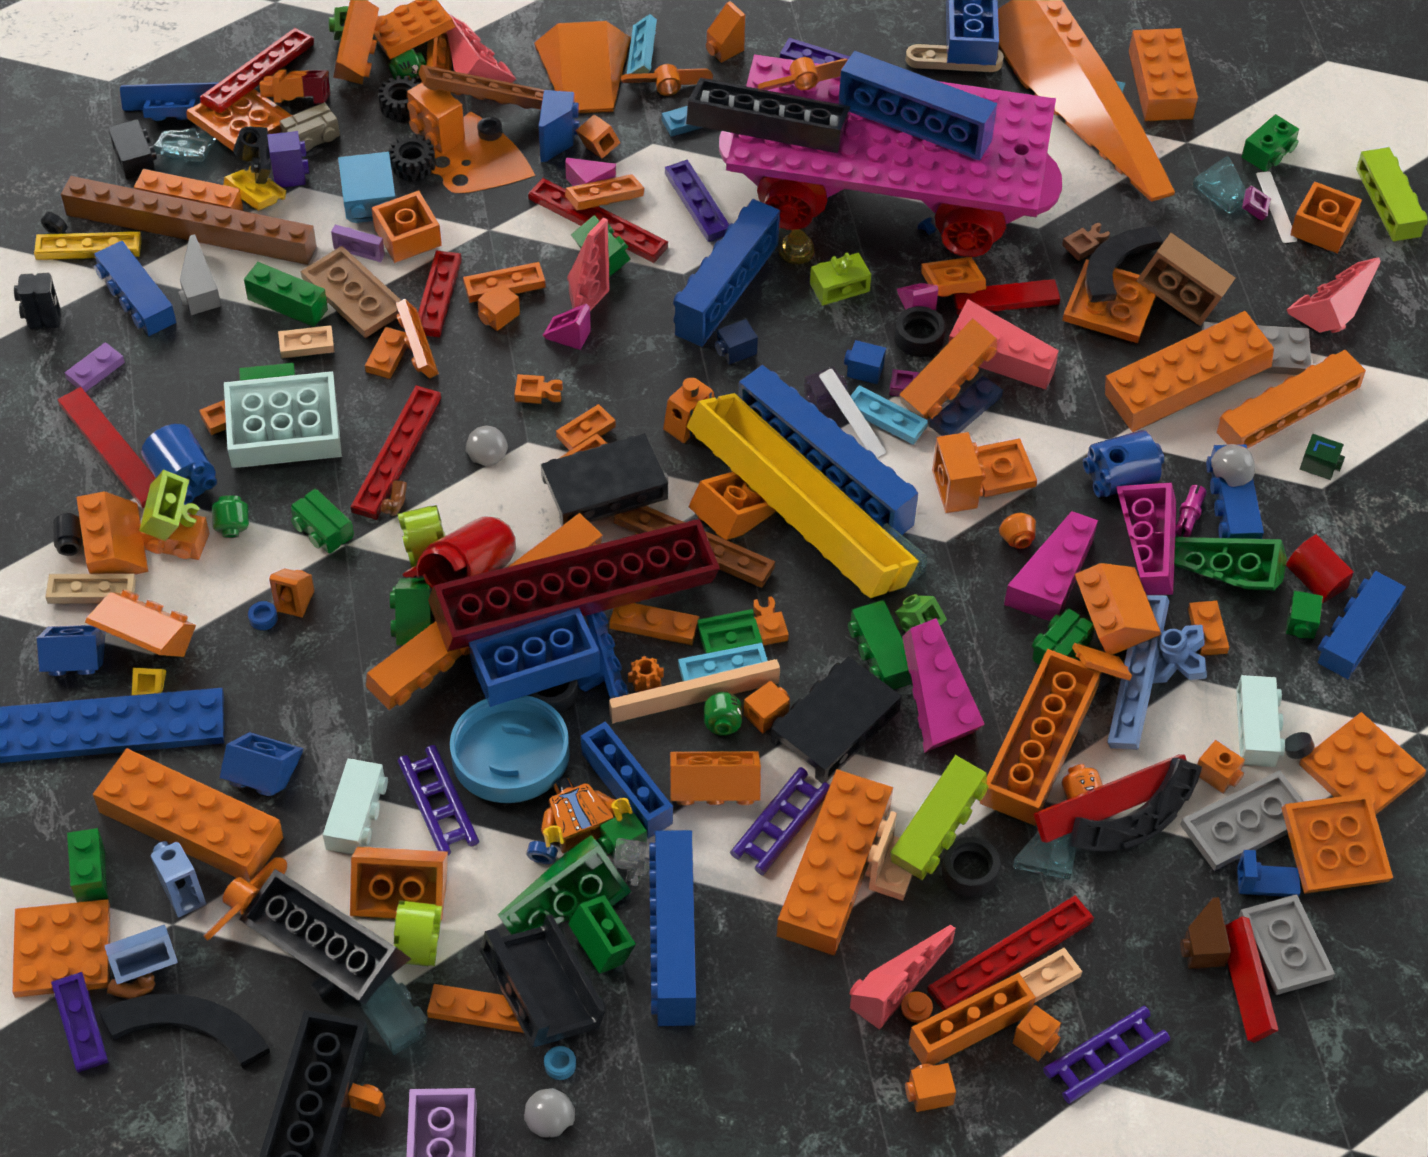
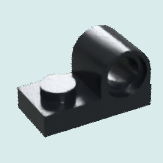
M249 126L239 131L233 151L239 159L251 161V172L255 173V182L257 184H266L271 172L268 130L266 127Z

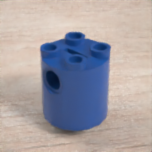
M184 424L164 426L152 433L142 445V457L155 479L162 470L189 479L184 505L191 503L194 497L201 495L206 490L212 489L217 484L214 466L208 461L190 428Z
M1141 430L1091 444L1088 448V457L1083 459V467L1087 474H1091L1095 495L1098 498L1118 494L1117 486L1157 483L1161 477V464L1164 463V454L1161 446L1154 442L1151 435L1147 431Z

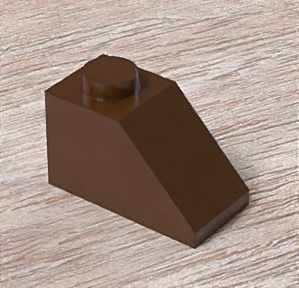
M1219 897L1212 898L1190 924L1185 938L1181 939V955L1183 958L1187 957L1189 969L1226 966L1231 952Z

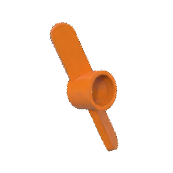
M801 57L791 63L789 68L791 76L766 81L757 86L758 89L771 90L794 84L799 90H809L820 81L840 77L841 69L848 59H840L815 66L811 58Z
M664 64L659 66L654 73L624 74L621 76V82H655L657 91L661 95L670 96L676 94L680 90L681 85H695L700 78L712 80L713 74L709 69H677L674 65Z
M275 857L250 882L242 877H238L229 884L222 900L231 909L204 934V938L207 941L237 912L241 915L245 912L274 869L285 874L287 870L285 859Z

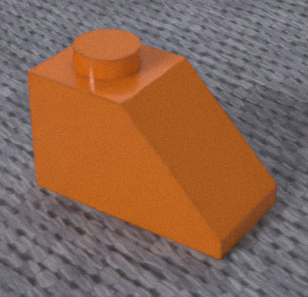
M731 1L725 4L707 30L706 49L710 55L716 57L721 63L744 51L745 14Z
M287 568L271 574L269 581L277 612L303 618L315 591L312 575L302 570Z

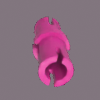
M1198 485L1190 487L1186 501L1181 504L1179 510L1180 516L1175 527V533L1178 536H1181L1183 528L1186 529L1183 537L1191 535L1195 521L1200 518L1202 512L1201 505L1207 494L1204 487L1200 486L1197 494L1195 492Z

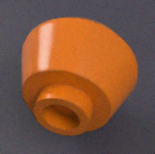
M1026 513L1012 514L1003 520L999 528L1000 536L1012 547L1018 549L1026 548L1035 539L1036 521L1034 517Z

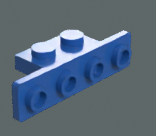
M219 82L121 85L122 110H143L144 118H151L155 121L164 120L166 117L186 120L188 119L187 110L200 103V96Z
M603 611L586 615L590 627L589 630L599 649L600 672L577 679L579 688L586 692L605 681L611 699L625 696L629 691L621 678L620 671L622 667L614 654L613 647H615L612 636L608 633L606 626L608 619Z

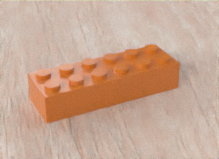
M1243 311L1106 375L1105 395L1129 429L1135 432L1272 367L1274 347L1247 312Z
M1047 649L987 776V785L989 787L980 804L1034 826L1036 825L1033 813L1043 810L1095 696L1101 677L1100 671L1084 667L1081 661Z
M127 748L93 793L99 813L160 842L167 841L170 844L179 842L186 854L236 878L242 877L248 882L262 870L284 838L279 819Z
M836 769L780 912L777 924V937L835 956L869 865L867 860L873 844H877L879 838L877 833L882 819L886 820L889 812L893 787Z

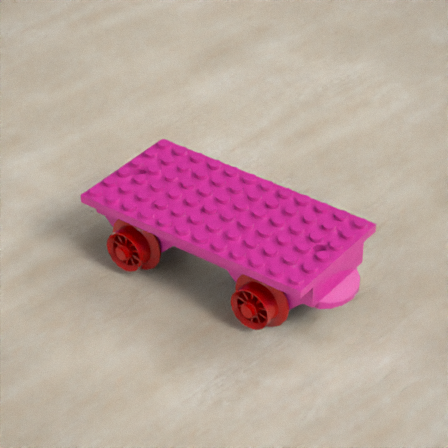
M754 54L746 86L758 88L757 85L760 83L791 76L789 68L795 60ZM840 77L820 81L809 90H799L794 84L768 91L838 104ZM941 82L998 103L992 142L980 161L851 112L844 129L838 153L724 131L721 132L719 137V152L723 162L726 163V170L744 174L758 186L757 194L759 201L780 210L779 228L786 230L805 228L812 222L813 217H816L825 209L828 197L843 189L921 200L935 213V225L941 233L942 243L949 251L963 257H976L989 251L992 244L1002 237L1006 224L1022 216L1037 218V215L1049 211L1058 202L1063 187L1060 169L1054 159L1047 153L1056 98Z

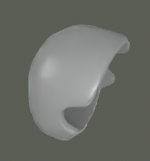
M488 425L477 427L472 431L466 443V453H468L472 462L484 466L497 464L505 457L508 449L507 440L499 429Z
M1228 444L1217 450L1211 459L1216 478H1224L1228 486L1245 485L1254 477V459L1251 452L1243 446Z
M554 1088L541 1089L528 1099L525 1105L524 1120L531 1132L540 1137H557L567 1127L573 1125L575 1121V1107L569 1097L563 1092Z

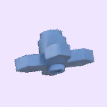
M1202 625L1185 626L1182 631L1178 629L1163 631L1159 640L1160 650L1153 683L1167 682L1177 669L1189 680L1205 679L1207 677L1205 658L1195 653L1205 645Z

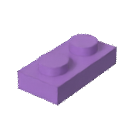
M336 224L333 227L331 235L335 250L343 246L353 255L377 262L383 260L385 251L382 237Z
M105 342L64 373L70 383L77 388L82 387L86 392L125 362L123 355Z

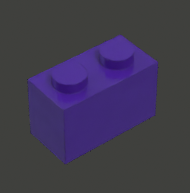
M298 131L267 134L274 182L282 188L306 185L305 174H309L308 160L302 159L307 154L305 141H299Z

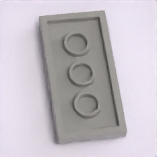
M1204 322L1202 331L1218 323ZM1257 325L1274 347L1272 367L1259 373L1298 375L1311 365L1308 328Z
M1279 770L1183 818L1180 825L1212 869L1216 871L1241 858L1243 850H1257L1287 835L1288 831L1281 808L1285 804L1304 801Z

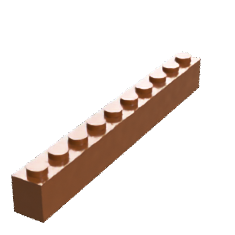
M70 176L61 193L65 212L68 216L189 240V237L195 234L199 243L309 265L317 247L314 226L74 176Z

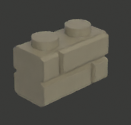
M325 102L279 121L281 133L298 131L299 141H305L306 151L324 142H331L340 136L337 118Z

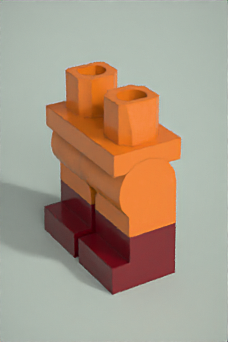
M279 70L274 76H265L264 81H260L261 97H274V103L313 96L314 103H324L331 94L329 70L292 71L288 74L287 70Z

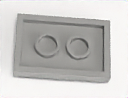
M1297 894L1240 910L1239 917L1244 916L1250 919L1261 965L1275 995L1333 979L1335 975L1334 970Z

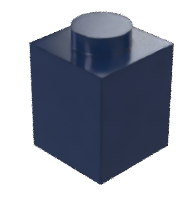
M746 319L717 329L715 348L719 356H723L729 365L757 354L758 337Z

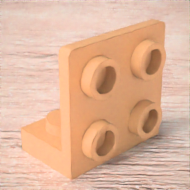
M891 811L888 820L882 819L877 833V837H879L877 844L872 845L867 862H869L866 877L870 878L869 890L903 901L912 874L891 861L890 852L899 840V837L894 836L897 813Z

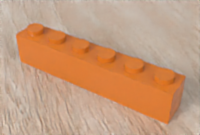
M1346 350L1336 355L1331 354L1323 362L1317 365H1310L1304 372L1295 377H1288L1282 384L1266 389L1254 399L1249 398L1241 406L1225 411L1219 419L1217 434L1227 445L1246 444L1248 449L1360 388L1366 370Z

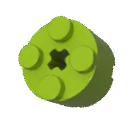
M437 505L398 514L401 530L404 533V536H402L406 553L408 552L411 568L417 565L419 557L430 544L445 536Z
M399 900L393 944L411 958L406 964L427 967L435 966L442 906Z

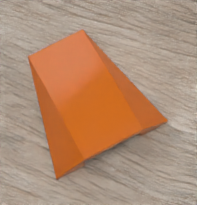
M607 21L556 24L534 42L535 48L540 54L541 62L547 70L550 83L554 86V91L574 92V101L579 103V113L614 111L631 37Z

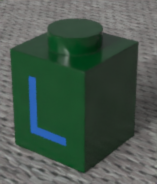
M1312 434L1299 470L1331 480L1334 471L1340 472L1345 456L1341 455L1344 444Z

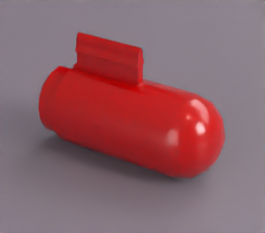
M480 517L430 544L419 557L417 565L402 575L412 578L423 575L426 583L433 588L435 585L502 569L510 562L515 553L516 537L511 527L500 518Z

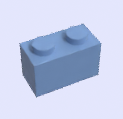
M165 924L104 945L117 984L178 963Z

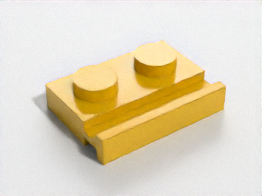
M251 166L247 171L243 169L224 177L223 185L240 188L241 199L257 211L277 203L278 199L285 200L286 190L268 178L266 184H257L255 182V173L251 172Z

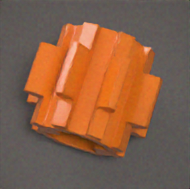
M643 656L642 659L631 662L628 682L633 683L634 691L638 692L661 687L664 668H659L657 659H649Z

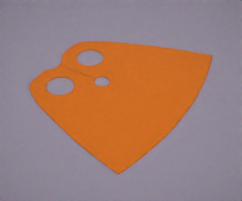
M471 111L463 117L464 141L443 154L434 147L435 159L444 156L449 158L450 164L444 168L435 166L434 171L431 170V173L440 175L443 178V185L453 193L485 190L535 176L524 155L504 133H502L499 139L494 141H485L479 137L477 125L483 118ZM464 160H469L471 164L469 166L462 165V162ZM456 175H465L468 178V182L463 186H456L453 184L452 179Z

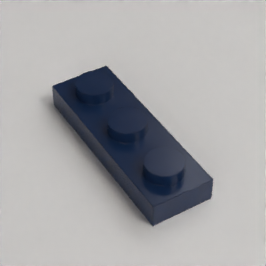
M980 377L941 410L937 416L931 419L929 427L941 436L960 433L1002 397L1003 389L986 377Z

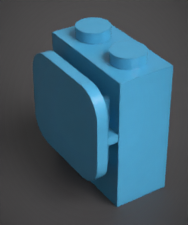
M389 152L338 157L346 219L353 223L373 221L371 207L395 199Z

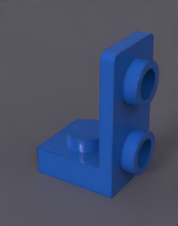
M1243 850L1237 866L1239 894L1284 897L1297 894L1299 897L1301 891L1298 868L1262 866L1261 862L1256 861V850Z

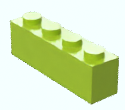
M1390 147L1361 151L1356 170L1392 241L1421 237L1424 227L1428 222L1427 214L1421 209L1416 193L1412 191L1407 176L1403 174L1399 166L1398 158L1393 155Z
M955 755L891 850L892 863L921 880L924 879L927 873L932 874L940 862L938 856L944 848L948 850L956 838L954 832L960 824L965 825L973 811L971 806L975 800L981 801L989 787L987 785L986 772Z

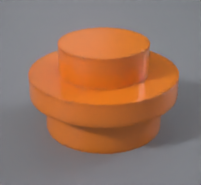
M922 992L907 994L901 1004L903 1015L909 1021L915 1023L928 1019L933 1009L931 999Z

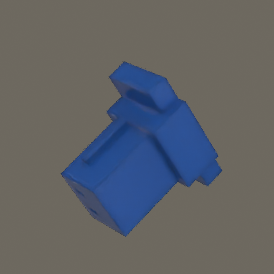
M931 217L918 223L917 228L925 230L928 235L936 230L931 223Z

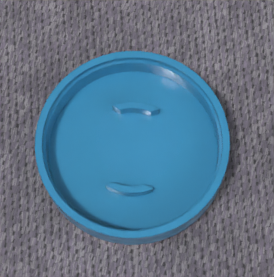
M527 695L492 707L489 706L487 699L476 703L457 720L450 737L451 759L456 777L468 791L480 798L493 802L515 803L542 795L561 779L569 762L568 730L563 718L546 702Z

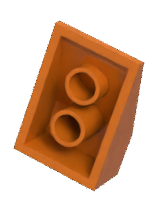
M733 472L700 481L688 506L697 514L700 520L707 523L719 537L725 540L744 535L776 512L739 475Z

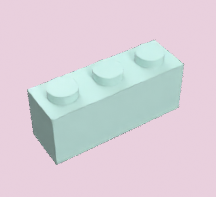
M1241 675L1236 690L1239 753L1245 759L1243 765L1276 767L1279 756H1283L1285 752V740L1280 738V731L1283 728V714L1278 713V706L1281 705L1282 700L1281 689H1277L1276 677Z
M347 759L323 832L326 850L353 855L357 847L369 845L372 836L370 825L372 820H377L380 810L378 800L380 794H385L388 785V777H384L382 764Z

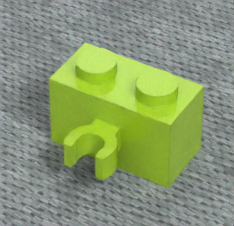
M847 252L841 258L837 259L836 256H833L831 261L811 266L810 285L822 306L870 292L871 273L859 253L849 255Z
M162 470L150 484L140 532L166 541L179 527V522L186 527H193L197 520L191 518L188 513L195 515L199 511V507L192 503L184 505L189 479Z

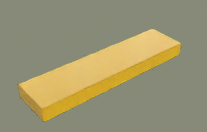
M140 232L37 234L34 256L36 260L95 258L94 253L119 241H123L135 257H140L142 237Z

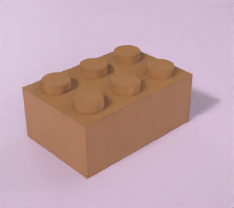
M1170 233L1136 281L1201 326L1235 280V277Z

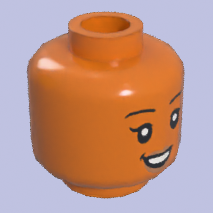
M1084 764L1070 767L1068 769L1069 774L1061 782L1067 800L1103 785L1098 771L1094 768H1086Z

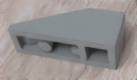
M195 234L189 237L180 276L182 290L178 291L182 306L187 305L191 315L221 306L218 288Z

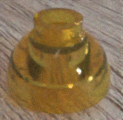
M793 230L782 239L779 246L781 258L791 264H804L810 261L815 253L811 238L802 230Z

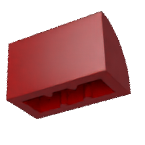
M1317 534L1302 543L1286 563V566L1313 594L1323 596L1322 603L1346 590L1354 573Z

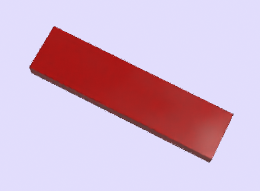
M435 251L418 311L426 336H441L462 260L461 253Z
M1055 279L986 286V289L977 290L975 293L962 292L952 295L957 315H960L967 299L990 312L1060 304V295Z
M1241 916L1225 925L1231 952L1228 958V965L1247 1040L1255 1043L1278 1031V1026L1250 919Z

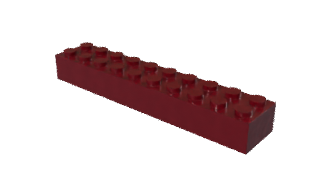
M700 519L435 585L432 588L428 601L446 650L449 652L468 647L471 641L572 609L579 608L582 615L586 616L712 583L720 567Z

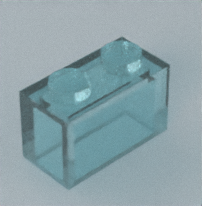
M391 975L378 988L366 1005L361 1003V1008L392 1054L395 1055L426 1036L424 1024L427 1023V1019L419 1006L414 1008L410 1003L409 999H411V996L406 986L402 982L397 984Z

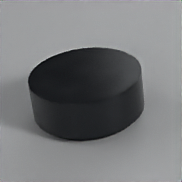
M486 117L478 122V135L481 139L494 141L502 136V123L499 119Z
M46 212L41 219L42 226L51 234H64L68 228L65 221L52 212Z
M1306 732L1294 733L1285 739V752L1292 759L1304 758L1311 754L1315 748L1311 735Z

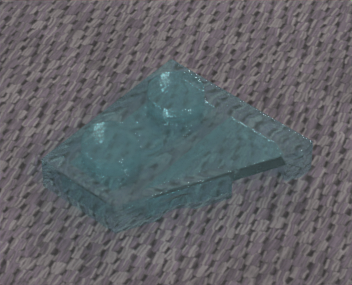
M195 128L182 131H163L155 143L154 149L156 154L186 159L193 162H204L217 139L207 132L196 133Z
M1228 156L1195 177L1193 181L1195 188L1229 214L1243 204L1246 189Z
M1038 831L1015 857L1013 868L1070 880L1076 848L1068 846L1072 832L1050 842H1042Z

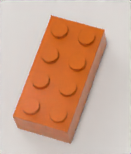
M1181 28L1133 30L1129 55L1144 121L1193 119L1198 96Z

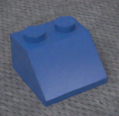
M544 90L539 120L540 162H546L573 146L574 135L579 136L576 130L580 127V121L575 120L579 115V103L574 101V92Z
M91 625L48 626L37 637L39 672H48L49 676H60L66 674V671L76 670L77 674L80 675L95 673V670H98L103 664L106 632Z
M249 732L226 744L220 778L228 780L229 784L235 787L248 786L257 789L256 792L261 795H275L286 788L303 753V748Z

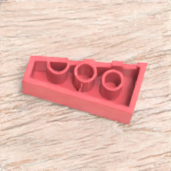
M967 299L949 335V342L973 318L997 338L996 354L990 361H984L979 366L980 368L1046 390L1055 372L1059 350Z

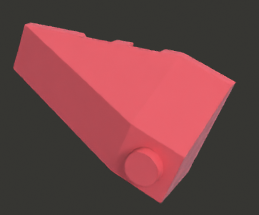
M602 218L588 233L569 272L567 280L569 282L572 309L587 304L591 311L609 292L608 220Z
M1377 257L1355 263L1336 275V280L1317 287L1318 292L1312 295L1311 298L1309 295H1304L1287 309L1288 314L1319 333L1329 330L1331 333H1336L1345 329V324L1356 314L1381 262L1380 258Z
M952 925L947 926L873 970L864 980H857L849 993L851 995L850 1009L880 1030L902 1004L903 998L913 991L953 943L956 928Z

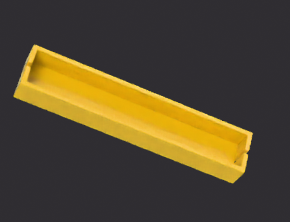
M732 393L719 396L717 399L714 397L698 401L687 428L695 434L698 440L709 447L715 456L724 461L733 473L739 475L753 491H756L770 507L783 516L788 524L798 530L806 541L813 544L822 553L824 558L830 560L845 577L857 585L863 594L873 598L885 594L887 591L892 592L906 587L919 561L739 396Z

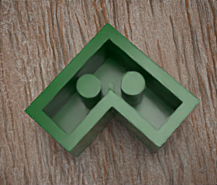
M400 578L397 585L393 586V591L390 592V609H395L396 619L391 620V637H396V645H405L433 624V613L428 601L432 588L426 583L424 578Z

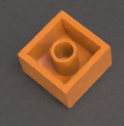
M423 83L407 91V107L410 114L409 125L414 133L425 136V140L429 139L431 144L442 154L465 140L463 107L449 92L441 89L430 90Z
M1314 181L1295 215L1290 235L1338 254L1357 219L1362 199Z
M420 191L371 207L374 229L378 236L383 238V244L394 263L442 246L440 224Z
M969 432L936 437L932 472L945 513L978 508L979 497L983 496L981 483L986 478L985 468L983 464L978 462V447L976 442L971 441Z

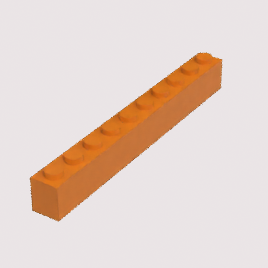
M579 513L510 566L601 544L603 535ZM435 621L367 672L366 688L388 710H391L397 704L401 706L408 701L411 694L419 687L423 689L428 686L436 674L440 671L446 672L449 670L458 657L462 654L464 656L470 653L469 646L447 652Z

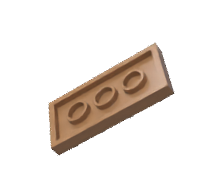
M340 246L300 271L301 278L304 281L325 289L327 303L365 338L395 320L397 314H399L396 303L402 300L343 246Z

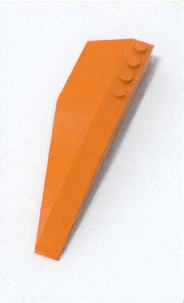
M1010 0L998 9V48L1003 53L1021 84L1026 89L1031 88L1036 96L1056 98L1054 114L1062 116L1065 119V124L1090 147L1095 146L1099 150V155L1105 160L1109 159L1121 175H1127L1131 179L1130 183L1151 202L1173 196L1175 191L1136 115L1106 65L1062 0Z

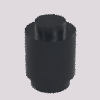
M63 513L53 520L54 546L59 554L64 556L75 555L80 551L83 544L80 518L72 513Z

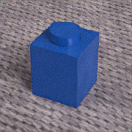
M855 340L852 350H847L844 359V365L848 366L847 377L878 384L885 364L886 348Z

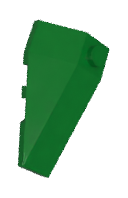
M1175 537L1174 566L1244 589L1275 590L1283 582L1287 556L1281 539Z
M590 835L566 852L497 915L512 935L541 927L545 916L553 915L557 924L567 920L570 921L579 904L603 895L613 906L632 891L599 843Z

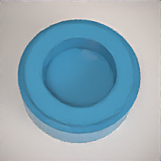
M564 1046L551 1048L544 1057L545 1071L551 1078L556 1080L569 1078L576 1069V1058L573 1051Z

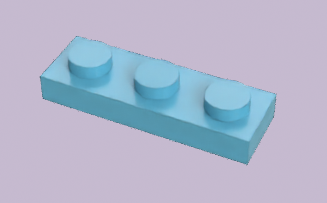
M651 14L633 25L627 74L649 73L651 70L657 19Z
M860 385L850 396L866 421L913 445L928 426V420Z
M758 643L678 659V666L682 681H687L768 660L763 644Z

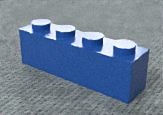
M119 241L94 253L97 262L94 265V269L101 280L105 279L107 281L109 291L113 296L117 295L119 297V302L125 312L130 311L133 322L138 329L143 328L146 334L150 336L177 323L173 305L123 241Z
M1241 444V445H1239V446H1243V447L1247 448V445H1246V444ZM1214 445L1211 456L1207 457L1206 468L1207 472L1212 474L1210 482L1211 494L1216 495L1214 510L1216 517H1220L1219 537L1262 539L1264 531L1253 479L1245 485L1231 487L1228 486L1224 478H1216L1211 459L1217 450L1226 445Z
M1377 571L1374 572L1369 580L1364 578L1357 590L1359 596L1356 599L1351 597L1344 609L1346 615L1343 618L1338 616L1331 628L1333 632L1331 637L1325 635L1318 647V651L1321 652L1318 664L1349 679L1400 603L1406 586Z
M606 721L581 735L583 757L616 799L627 798L629 800L632 811L647 830L648 839L655 835V831H662L673 824V805Z

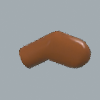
M393 481L391 500L385 499L381 504V511L383 513H389L390 516H395L399 513L405 501L406 482Z
M148 973L137 977V980L131 983L123 982L117 984L116 980L112 979L108 985L107 993L124 999L144 996L154 989L155 977L153 973Z

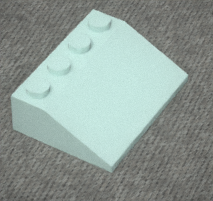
M333 371L224 382L227 449L232 468L342 457Z

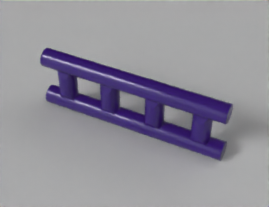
M428 746L425 749L428 757L411 763L407 755L401 756L398 759L399 766L437 850L448 852V855H450L449 845L466 839L470 847L479 843L478 836L436 746ZM433 768L438 781L421 786L416 774ZM444 791L449 804L432 810L427 797ZM455 815L460 828L443 834L438 821Z
M799 767L733 847L730 854L735 859H740L744 853L759 861L755 866L756 872L764 875L825 800L830 785L824 782L819 789L804 781L808 776V772L804 768ZM795 790L810 798L802 810L787 801ZM779 810L793 819L784 831L770 822ZM761 832L776 840L767 852L753 844Z
M1143 1005L1045 1066L1043 1071L1049 1079L1059 1074L1069 1087L1062 1095L1065 1101L1070 1104L1170 1041V1036L1165 1030L1154 1034L1144 1021L1151 1014L1148 1008ZM1133 1027L1144 1042L1130 1050L1119 1035ZM1109 1043L1119 1055V1058L1105 1066L1094 1051ZM1084 1058L1095 1073L1079 1081L1069 1067Z

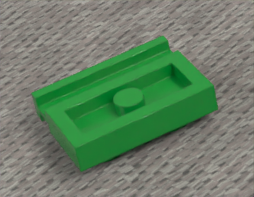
M753 609L697 620V627L705 654L758 643L763 644L756 619L754 618Z

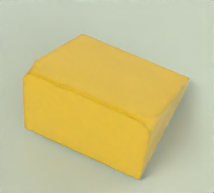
M133 668L132 695L162 693L166 670Z

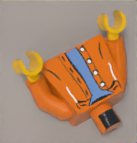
M563 778L558 780L553 786L557 795L549 799L550 808L544 812L541 832L547 848L550 847V843L558 842L561 852L565 853L590 835L595 840L601 838L600 825L613 819L614 816L617 821L622 820V814H632L633 811L627 798L615 800L598 790H593L589 784H582L573 788L570 780Z

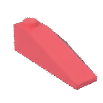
M450 15L456 26L447 31L454 71L513 83L516 78L510 69L502 61L497 63L493 57L495 53L480 42L481 39L466 23Z

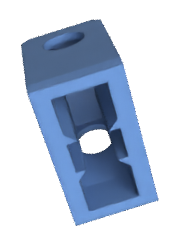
M167 841L158 843L150 856L159 881L178 918L207 905L196 872L180 843L174 842L170 844ZM184 878L186 882L184 887L178 889L175 881Z

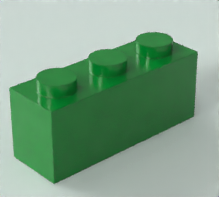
M257 262L244 278L247 299L312 327H315L328 311L324 288L263 263Z
M884 600L852 609L851 621L848 622L849 633L852 638L857 639L860 656L863 661L867 660L870 666L869 672L893 690L913 684L908 670L903 639Z

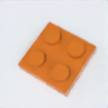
M972 257L922 264V275L928 284L938 286V296L948 297L955 293H975L977 290L986 289V279Z
M1020 438L978 446L977 459L979 464L984 465L986 474L985 480H982L981 483L984 497L1036 487L1037 478Z

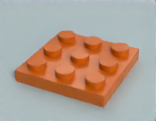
M415 0L407 5L396 7L393 12L385 16H379L382 17L379 32L374 31L373 37L389 59H392L456 26L453 19L437 0Z
M255 89L220 114L201 103L187 110V118L232 151L239 131L242 128L249 126L266 127L268 134H276L281 132L279 121L292 116L267 97H261L260 92Z
M1086 259L1065 309L1062 321L1138 343L1156 295L1136 281L1140 275L1116 268L1113 271V283L1117 292L1116 300L1090 302L1085 287L1086 271L1089 262Z
M1362 712L1314 748L1311 754L1301 758L1299 763L1333 797L1369 793L1375 815L1424 777L1427 771Z
M1369 793L1289 803L1281 808L1304 894L1384 883L1393 879Z
M108 899L15 909L12 987L15 998L54 994L52 981L80 972L84 975L88 990L108 988L110 983V963L104 946L110 944V903Z

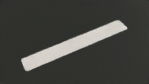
M1271 172L1256 173L1263 193L1271 198L1269 209L1282 242H1297V238L1290 235L1292 226Z
M833 369L820 374V379L866 449L873 452L876 458L885 454V448Z

